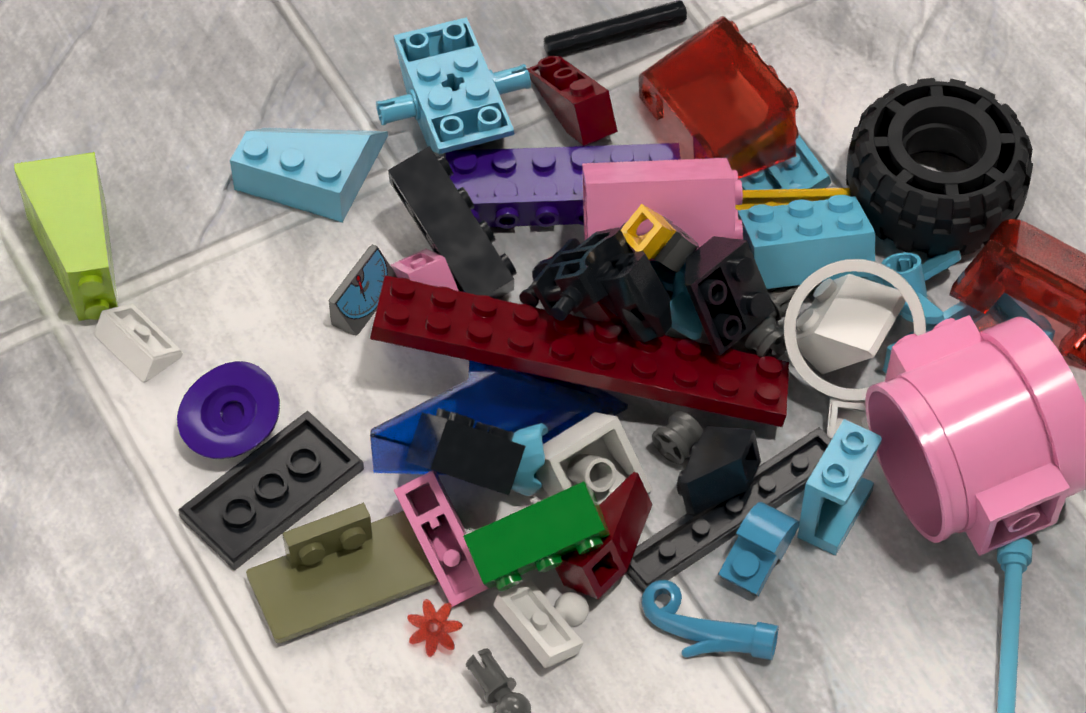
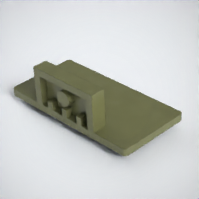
M364 502L283 532L286 555L246 571L247 579L275 642L278 644L438 582L405 512L401 511L371 523V517Z

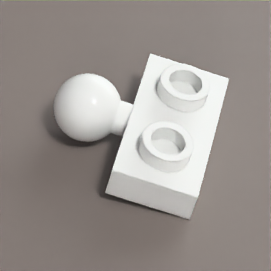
M532 580L497 595L493 604L494 607L544 668L579 654L584 642L571 627L582 624L588 616V603L582 595L576 592L564 593L556 600L553 606Z

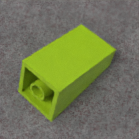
M95 152L15 163L14 170L27 220L78 320H99L103 310L118 307L106 201Z

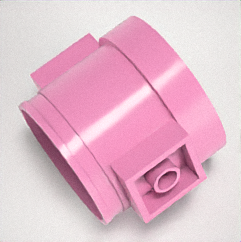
M970 315L958 320L954 318L946 319L937 324L933 330L919 336L916 334L907 335L892 346L885 382L876 383L867 390L865 399L866 416L869 430L882 437L881 445L876 454L889 486L904 513L921 535L933 543H939L948 539L954 533L966 532L978 555L981 556L1056 524L1065 499L1086 490V403L1070 368L1046 333L1025 317H1015L979 332Z

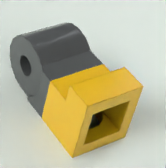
M643 204L638 207L621 229L626 242L636 252L644 251L648 260L652 258L675 272L680 271L686 263V258L699 247L698 243L690 235L674 225L671 220ZM649 219L653 223L649 232L640 236L636 235L637 228L643 221Z

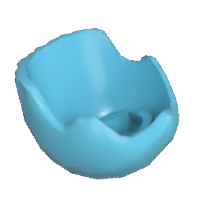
M543 423L519 429L514 433L512 439L513 442L526 446L512 486V490L524 496H532L542 487V483L536 477V472L545 463L542 436L548 432V429Z

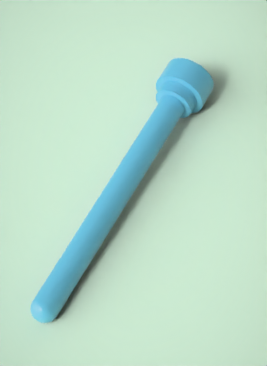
M1025 538L997 548V562L1001 564V569L1005 572L997 713H1015L1022 573L1027 570V566L1032 562L1033 548L1032 543Z

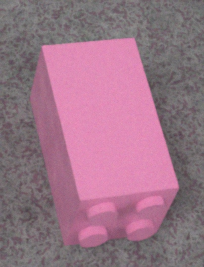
M727 158L582 164L584 241L597 231L620 228L630 219L641 204L671 220L674 225L690 235L698 243L699 247L713 236L743 240L742 220H738V211L735 209V205H742V182L738 180L737 170L731 169ZM649 219L643 221L638 226L636 235L640 236L649 232L653 223Z

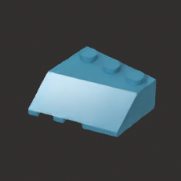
M261 128L246 131L230 159L234 190L343 223L388 137V131Z

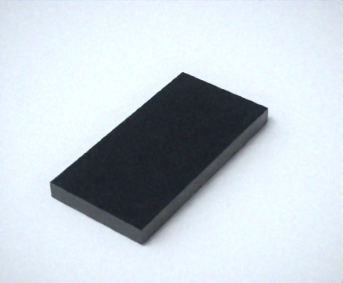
M307 410L179 508V516L233 570H236L363 471L364 464L354 452Z

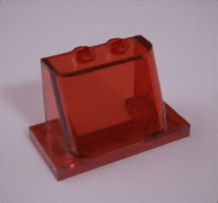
M1018 219L1003 221L990 235L988 243L955 280L949 295L986 314L1001 295L1006 293L1071 328L1060 340L1059 352L1061 355L1086 368V254L1025 221Z

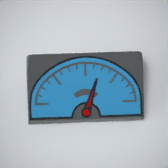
M372 244L368 247L328 300L331 324L355 336L362 331L377 310L385 275L397 278L396 273L378 246Z

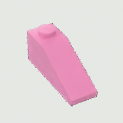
M432 470L394 489L451 607L489 589L482 582L463 537L466 535V531L437 472Z

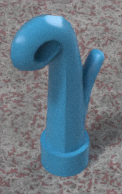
M658 580L652 582L645 589L641 604L645 616L654 625L682 638L698 641V643L682 650L683 657L688 658L712 652L751 653L752 657L773 660L778 639V625L757 622L754 625L677 615L675 613L681 604L682 594L680 588L675 583L668 580ZM661 594H668L671 600L665 607L659 608L655 604L656 598Z

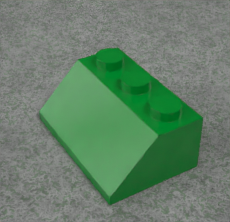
M583 481L468 533L463 537L483 584L490 589L497 586L498 591H503L523 581L521 575L537 568L539 573H543L558 567L563 563L561 557L577 550L579 555H583L598 549L603 545L601 539L609 536L610 533L594 492Z

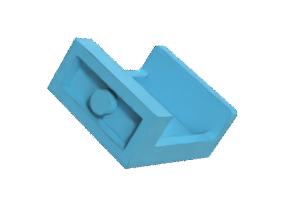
M843 419L806 482L797 538L835 556L837 555L873 492L874 482L862 476L881 445L882 437Z

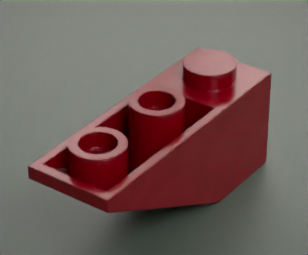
M560 56L545 57L539 60L537 65L527 68L530 80L567 134L583 146L618 132L608 89Z
M633 472L599 504L610 533L609 536L601 539L603 545L583 555H579L576 550L561 557L563 563L555 569L564 586L599 599L627 572L653 505L637 472Z

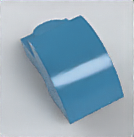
M758 502L750 510L737 530L738 538L718 575L759 597L777 561H781L799 528L800 521L763 502Z

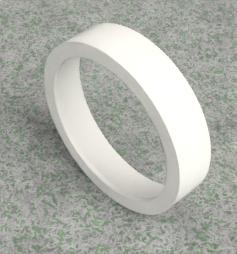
M846 259L830 263L818 269L798 287L786 311L784 340L793 366L807 383L828 396L857 401L866 399L869 387L853 389L833 385L815 374L806 364L800 353L796 339V321L800 307L809 292L823 280L839 273L853 271L870 273L885 279L903 295L912 314L914 334L919 336L926 333L924 310L916 292L899 273L875 261Z

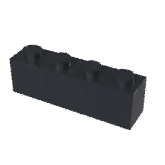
M428 146L388 170L390 184L433 252L445 257L459 291L500 299L514 290L513 276L517 272L513 263L505 253L500 256L492 245L496 241L493 232L484 220L479 223L471 212L475 208L473 201L463 187L457 190L450 179L454 175L453 171L442 154L436 157L431 147Z

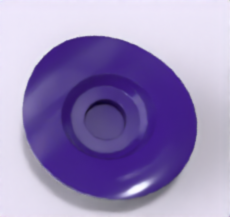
M234 361L219 365L202 375L185 393L177 414L179 434L191 450L203 457L229 459L245 454L260 445L275 428L280 413L278 390L271 377L253 363Z

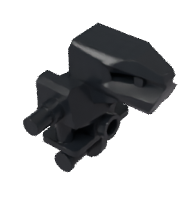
M626 223L620 228L597 231L581 244L576 238L569 239L552 258L538 262L532 271V284L519 295L522 304H528L536 307L540 300L548 315H552L559 321L565 320L571 311L575 314L599 301L622 320L633 340L643 343L659 336L663 337L672 327L669 295L644 251L633 252L621 232L622 227Z

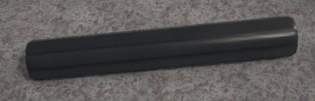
M677 0L546 36L544 38V49L548 57L561 56L682 23L687 20V10L683 1Z

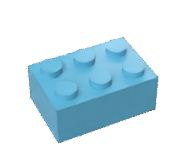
M834 195L828 200L819 201L800 199L794 200L787 205L769 206L758 204L750 209L738 210V220H742L743 240H747L767 289L801 285L812 273L836 261L846 259L875 261V231L856 196ZM853 271L839 273L829 278L834 280L847 274H852L858 277H867L875 275L866 272Z

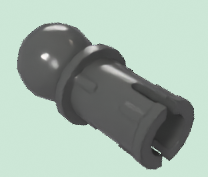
M486 648L478 651L481 661L486 666L485 669L478 662L474 654L467 660V669L472 672L486 693L484 696L485 701L489 704L498 702L496 713H531L529 700L521 693L512 692L516 686L515 679L506 676L492 656L490 649Z

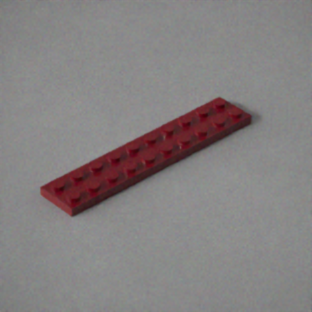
M387 275L384 277L372 326L371 340L783 428L787 416L789 362L778 360L770 356L760 358L758 355L740 352L729 348L722 355H715L711 345L699 343L691 339H680L666 335L643 343L633 340L626 327L615 325L611 322L596 321L569 314L565 320L559 321L552 315H548L545 309L536 308L528 304H517L494 299L486 295L461 292L449 287H438L411 281L407 278H396Z

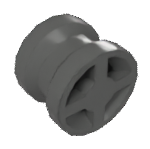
M771 315L740 339L744 347L754 349L757 352L756 355L760 358L770 356L778 359L787 350L784 340V329H779L776 326V320Z
M678 410L668 418V424L665 427H658L653 432L652 442L660 454L667 460L675 464H682L688 458L689 450L693 447V444L699 442L703 429L691 415Z

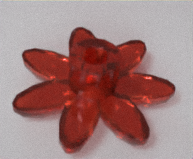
M425 599L423 601L424 616L418 614L407 616L408 621L413 626L420 628L411 635L409 643L417 644L426 640L425 648L428 657L435 654L438 642L448 650H454L455 644L448 633L460 630L463 624L459 621L447 620L452 610V604L445 603L436 612L432 602ZM434 624L438 627L437 631L434 630Z

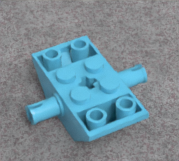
M467 17L394 35V43L407 95L376 101V109L382 126L387 123L415 117L427 146H430L432 151L437 154L514 135V128L500 95L531 88L530 75L525 64L494 73L491 69L489 70Z

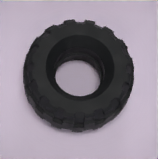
M935 78L918 79L917 83L910 86L902 83L889 89V92L884 94L883 97L877 98L873 104H870L861 114L859 124L853 130L847 156L846 185L850 187V197L856 196L875 231V235L881 240L886 238L892 240L899 250L912 253L913 250L927 253V257L931 258L938 254L944 255L949 251L957 250L960 251L961 256L974 253L976 249L981 248L982 243L989 246L1008 232L1010 223L1018 219L1023 209L1033 170V163L1031 161L1033 149L1029 136L1026 135L1024 127L1021 126V122L1017 119V114L1010 106L1005 103L1002 105L998 103V100L995 99V94L982 87L975 89L967 86L966 81L951 78L949 82L935 81ZM920 152L943 153L954 156L971 167L958 172H938L923 167L909 155Z

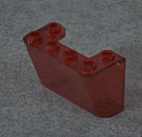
M720 16L639 75L640 100L657 120L664 118L663 101L693 137L694 159L727 158L731 169L737 170L738 179H741L796 157V139L799 136L795 111L799 107L797 96L792 88H787L782 83L773 66L767 65L762 60L754 44L748 43L739 33L737 25L732 20L729 21L726 17Z

